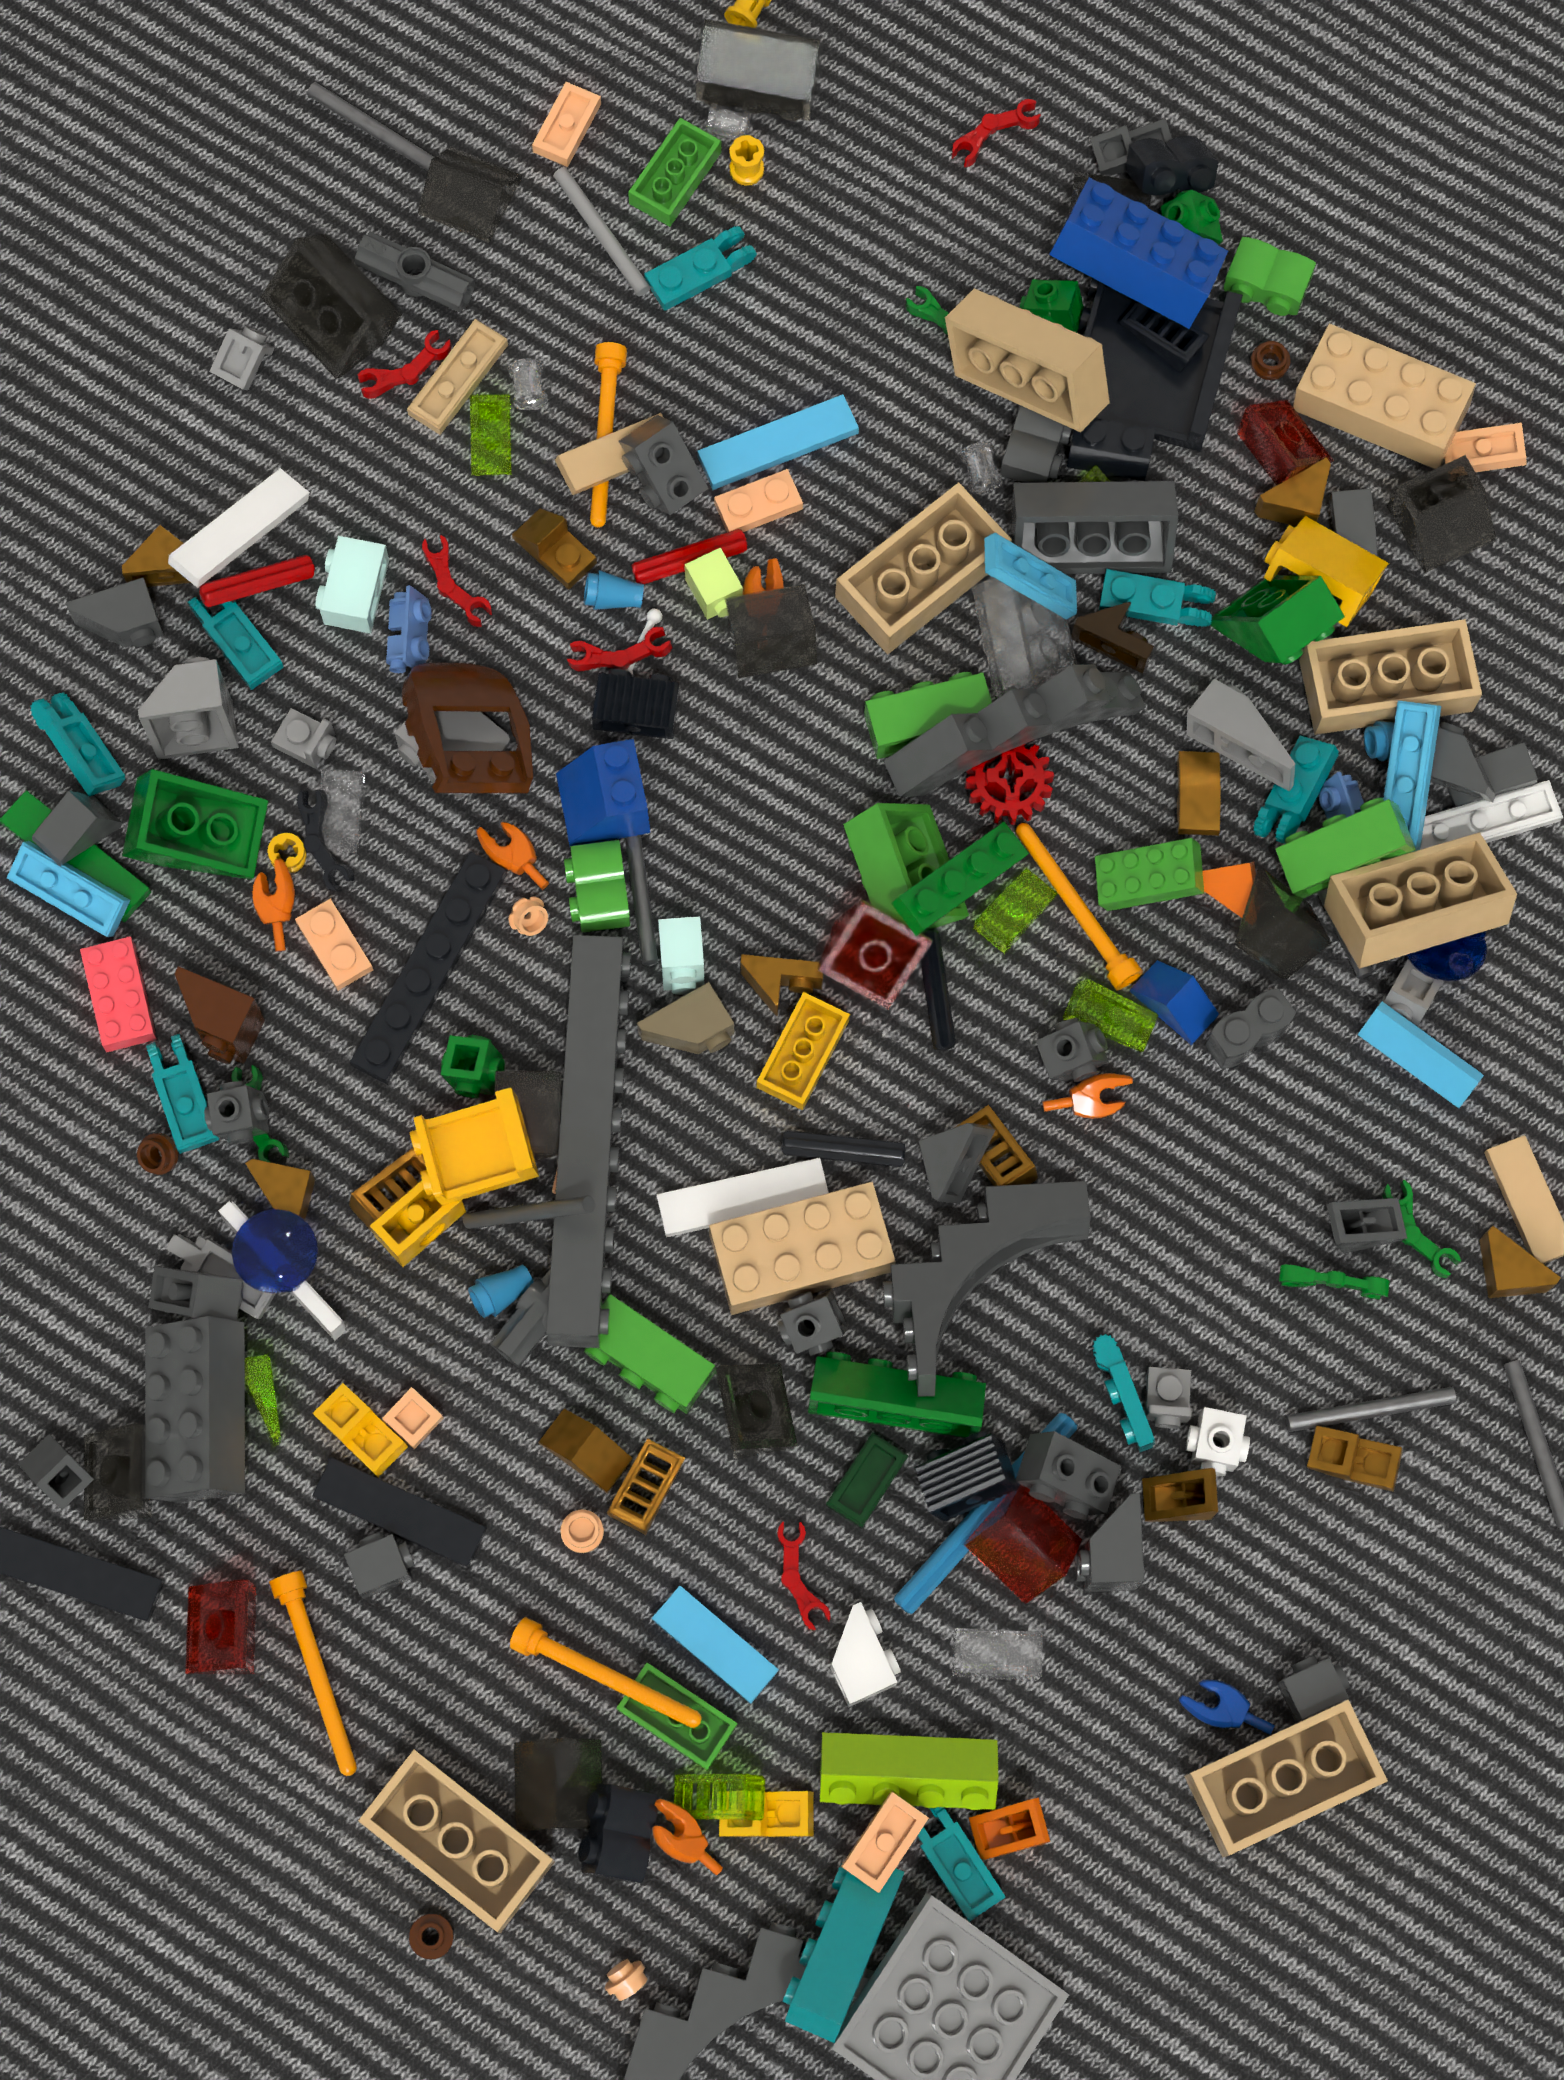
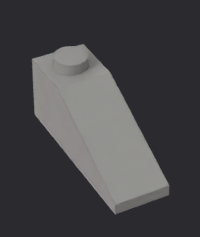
M1213 679L1187 712L1186 735L1290 791L1294 786L1295 762L1249 697L1244 695L1237 687L1225 685Z

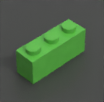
M962 672L953 675L946 682L933 684L930 681L921 682L913 685L909 691L894 694L893 691H884L873 695L871 700L865 701L864 717L876 759L892 756L951 714L978 713L990 705L992 701L984 673L972 675L971 672Z
M1376 798L1360 806L1361 811L1349 817H1346L1345 814H1340L1325 820L1322 823L1323 828L1310 834L1308 831H1300L1288 836L1285 839L1286 844L1275 848L1292 894L1304 899L1327 889L1330 876L1415 851L1416 848L1399 805L1390 799L1384 801L1383 798Z
M610 1294L602 1304V1309L610 1310L608 1335L600 1334V1348H585L584 1352L603 1366L609 1361L620 1368L619 1376L631 1386L640 1389L642 1385H645L655 1392L656 1396L653 1399L668 1411L675 1413L677 1409H680L687 1414L716 1373L715 1365Z

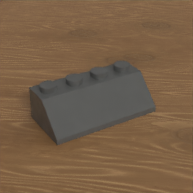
M1175 482L1013 483L1011 509L1012 543L1064 574H1105L1106 569L1127 573H1171L1179 516Z

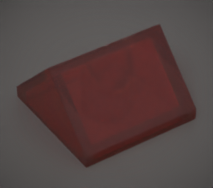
M1288 400L1252 404L1244 410L1237 434L1276 485L1281 484L1326 457L1330 463L1334 461Z
M861 899L835 920L819 962L818 971L889 1010L933 941L922 933L915 936L908 925Z
M1018 1483L1019 1489L1007 1494L963 1545L1026 1604L1067 1575L1082 1539L1043 1501L1032 1497L1029 1494V1488Z
M240 1579L188 1587L185 1674H254L256 1586L252 1582Z

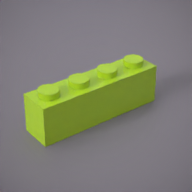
M822 1732L820 1802L841 1805H882L889 1793L893 1792L912 1806L925 1808H967L970 1810L996 1809L999 1782L997 1740Z

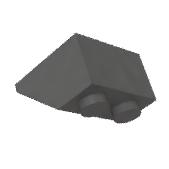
M1140 1493L1130 1494L1092 1535L1082 1550H1079V1555H1075L1076 1581H1083L1084 1592L1136 1591L1145 1581Z

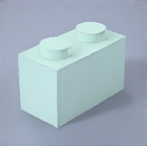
M338 536L335 549L330 548L326 556L325 572L329 573L326 586L320 585L316 596V609L320 610L324 625L371 634L389 563L386 545Z
M700 916L658 919L663 990H672V993L677 995H687L705 984Z

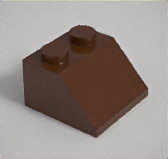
M178 966L174 974L194 1027L202 1040L201 1043L209 1050L207 1054L225 1064H231L232 1060L244 1064L265 1022L255 998Z

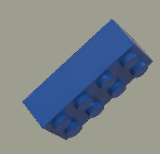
M1089 177L1049 255L1189 329L1211 292L1228 250L1218 246L1213 240L1203 238L1184 228L1179 222L1169 220L1150 210L1145 204L1133 201L1114 191L1109 185L1099 183Z

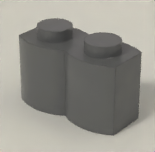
M1020 405L1003 457L1000 476L1023 483H1048L1050 478L1057 479L1063 461V456L1057 455L1061 443L1069 444L1073 429Z
M1280 989L1265 991L1256 996L1249 1003L1245 1011H1237L1222 1018L1214 1026L1205 1047L1221 1069L1235 1067L1244 1062L1252 1054L1255 1047H1263L1278 1040L1286 1032L1296 1011Z

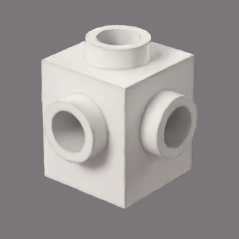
M1204 1407L1199 1413L1197 1426L1190 1425L1187 1435L1186 1451L1192 1452L1190 1464L1200 1465V1469L1215 1468L1216 1476H1225L1226 1471L1233 1472L1238 1467L1239 1461L1246 1462L1250 1445V1437L1243 1436L1247 1415ZM1213 1440L1219 1441L1222 1445V1448L1217 1447L1214 1444Z

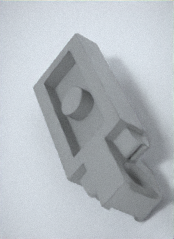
M174 1234L165 1248L185 1260L180 1268L181 1270L243 1279L241 1287L242 1304L239 1309L256 1319L262 1318L282 1284L281 1281L212 1239H206L203 1236H199L195 1243L181 1234Z

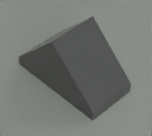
M68 791L35 831L32 841L57 865L61 866L121 828L122 822L95 796Z
M966 1123L919 1140L932 1198L939 1202L960 1204L995 1132L994 1128L987 1125Z
M1398 1198L1331 1202L1327 1204L1335 1245L1344 1254L1407 1239Z

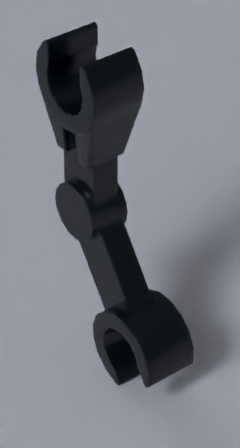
M301 790L297 795V805L305 824L306 837L303 843L306 851L311 852L324 870L323 881L325 886L332 891H342L341 887L335 882L334 876L337 871L343 874L346 881H354L355 879L352 869L336 861L326 847L325 840L322 837V824L328 805L327 794L324 790H316L317 803L312 808L308 803L309 792Z

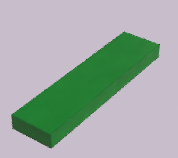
M26 790L0 818V823L22 842L30 841L37 845L32 841V836L52 810ZM95 844L66 862L130 900L121 919L124 923L152 893L149 887Z

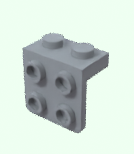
M434 711L444 751H505L510 745L509 735L482 712ZM404 722L394 732L398 745L397 752L410 765L414 767L418 765L426 771L428 778L434 784L436 780L432 768H423L417 755L419 750L418 744L414 736H408ZM465 793L452 794L460 799Z

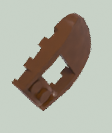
M423 663L414 666L405 679L402 688L403 706H406L408 711L405 726L408 736L415 737L419 747L417 755L423 768H432L436 776L432 786L434 792L528 793L533 780L530 724L519 698L508 679L494 669L475 664ZM434 711L507 712L513 737L516 738L517 749L516 751H444Z

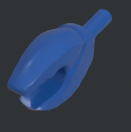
M1205 1679L1198 1682L1201 1687L1217 1695L1219 1702L1215 1708H1209L1203 1702H1196L1184 1695L1178 1699L1181 1705L1194 1717L1214 1727L1240 1728L1242 1723L1245 1722L1271 1735L1275 1726L1249 1713L1250 1702L1237 1688L1223 1681Z

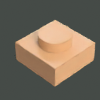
M411 1387L382 1419L415 1449L444 1417Z

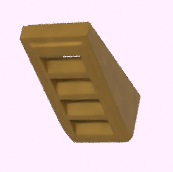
M989 1105L957 1125L960 1126L966 1123L991 1124L995 1132L989 1145L999 1138L1002 1140L1001 1143L984 1153L979 1163V1166L993 1186L1031 1184L1037 1180L1038 1175L1035 1165ZM1007 1153H1011V1157L994 1167L993 1162Z
M414 1148L351 1193L350 1208L370 1230V1225L418 1184L406 1168L411 1164L419 1174L420 1171L427 1170L423 1155L417 1156ZM398 1176L410 1190L405 1193L393 1179ZM385 1187L395 1201L391 1203L380 1190ZM372 1199L382 1211L379 1212L369 1200Z
M647 1439L607 1511L608 1516L646 1535L685 1461V1457ZM651 1454L671 1464L668 1472L647 1462L646 1460ZM643 1469L663 1479L660 1487L640 1477L641 1470ZM636 1484L655 1494L652 1501L632 1492L633 1485ZM626 1499L646 1508L644 1516L623 1506Z

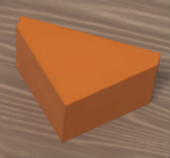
M1254 862L1203 870L1204 892L1252 926L1260 925L1264 918Z
M1039 1797L969 1817L977 1852L982 1861L1050 1842Z

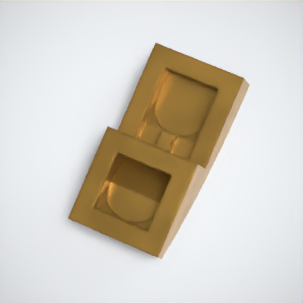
M1179 751L1177 760L1179 792L1177 798L1178 834L1219 836L1221 805L1220 753Z
M1316 1426L1307 1468L1344 1480L1394 1492L1403 1450L1402 1447L1361 1439L1358 1434Z

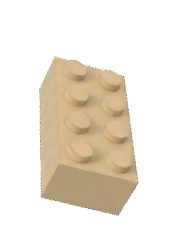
M975 288L945 317L955 376L1078 432H1082L1110 403L1102 344L1093 338L1080 335L1064 328L1058 323L1050 322L1032 314L1026 309L1018 308L1002 301L996 296L988 295Z
M1329 323L1296 388L1293 410L1439 471L1456 432H1458L1471 405L1476 383Z
M958 482L836 579L835 598L888 655L988 575L985 573V537L997 533L1012 542V539Z
M1466 619L1325 639L1317 642L1312 641L1304 647V653L1299 659L1314 735L1373 726L1376 721L1395 723L1398 700L1441 706L1440 716L1473 712L1482 696Z
M1479 832L1330 876L1324 908L1360 969L1507 925L1511 918L1517 893Z
M873 1181L709 1225V1236L731 1315L783 1302L806 1291L816 1293L891 1273V1265L896 1263Z
M1349 1700L1184 1776L1222 1858L1388 1781Z
M416 1750L411 1752L358 1820L498 1933L504 1930L555 1863L552 1858Z

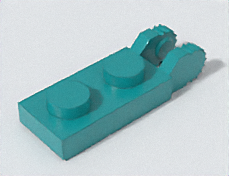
M734 226L729 230H725L714 240L711 238L644 273L645 280L650 285L652 293L664 311L731 277L732 272L754 260L757 252L750 245L732 252L727 259L722 254V252L733 245L735 246L744 238L745 234L740 226Z
M1106 569L1099 611L1131 602L1127 617L1175 626L1180 623L1206 627L1211 625L1212 614L1202 609L1198 610L1191 607L1181 609L1182 600L1210 604L1215 601L1216 591L1206 586L1202 587L1195 584L1185 586V583Z
M196 597L187 602L192 612L201 622L204 631L250 690H253L284 668L281 659L236 602L232 603L229 601L219 604L222 611L213 617L209 615L205 606Z
M55 694L50 700L51 704L44 698L32 702L30 711L32 712L33 719L36 720V724L40 729L46 730V734L88 796L121 786L126 779L125 774L84 713L79 712L67 694Z
M1299 736L1290 753V757L1295 762L1294 786L1290 791H1287L1274 784L1265 802V806L1261 807L1258 817H1256L1253 826L1254 834L1263 838L1271 832V828H1273L1279 815H1283L1278 828H1276L1275 838H1277L1276 841L1286 844L1285 839L1296 833L1302 821L1305 822L1339 756V751L1335 745Z
M179 1033L171 1036V1046L178 1058V1065L165 1069L162 1062V1053L156 1043L148 1044L146 1048L154 1070L152 1077L179 1154L216 1142L219 1140V1137L213 1135L212 1131L207 1127L204 1110L208 1104L192 1060H189L184 1042Z
M1100 1335V1337H1096V1341H1093V1356L1096 1358L1097 1367L1109 1373L1111 1379L1104 1381L1112 1404L1121 1403L1126 1419L1119 1422L1127 1444L1136 1443L1139 1453L1151 1449L1155 1445V1438L1120 1348L1116 1346L1117 1342H1115V1338H1112L1111 1335Z
M944 1807L929 1808L932 1815L938 1819L945 1830L931 1838L923 1826L917 1835V1839L922 1844L919 1847L966 1920L970 1922L1004 1899L1005 1895L958 1822L954 1823Z

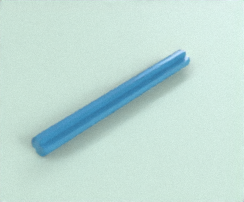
M1059 1413L1041 1433L1055 1431L1070 1438L1078 1426L1068 1415ZM1024 1452L1012 1464L1015 1477H1017ZM1018 1483L1019 1489L1017 1491H1011L1010 1494L996 1498L994 1501H988L987 1504L980 1505L979 1508H973L895 1595L894 1600L897 1605L907 1613H914L1025 1489V1486Z

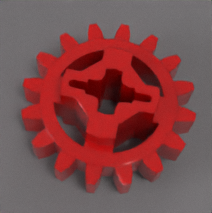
M1023 744L966 771L971 776L965 780V789L974 790L970 794L969 802L970 804L982 803L979 812L981 816L991 811L994 813V823L998 824L1002 816H1008L1010 825H1015L1017 815H1022L1028 822L1032 818V808L1040 812L1044 810L1045 801L1043 798L1051 797L1053 788L1047 784L1053 782L1054 772L1044 771L1048 767L1050 759L1049 757L1037 758L1039 751L1037 744L1029 750ZM999 759V763L995 768H987V771L984 772L990 763ZM1006 768H1008V774L1011 776L1012 782H1015L1012 793L1007 779L1003 778ZM1032 788H1035L1034 792L1027 799L1020 802L1019 798L1024 792H1031ZM990 795H994V796H995L997 799H999L1000 801L994 799V798H993L992 796H990Z

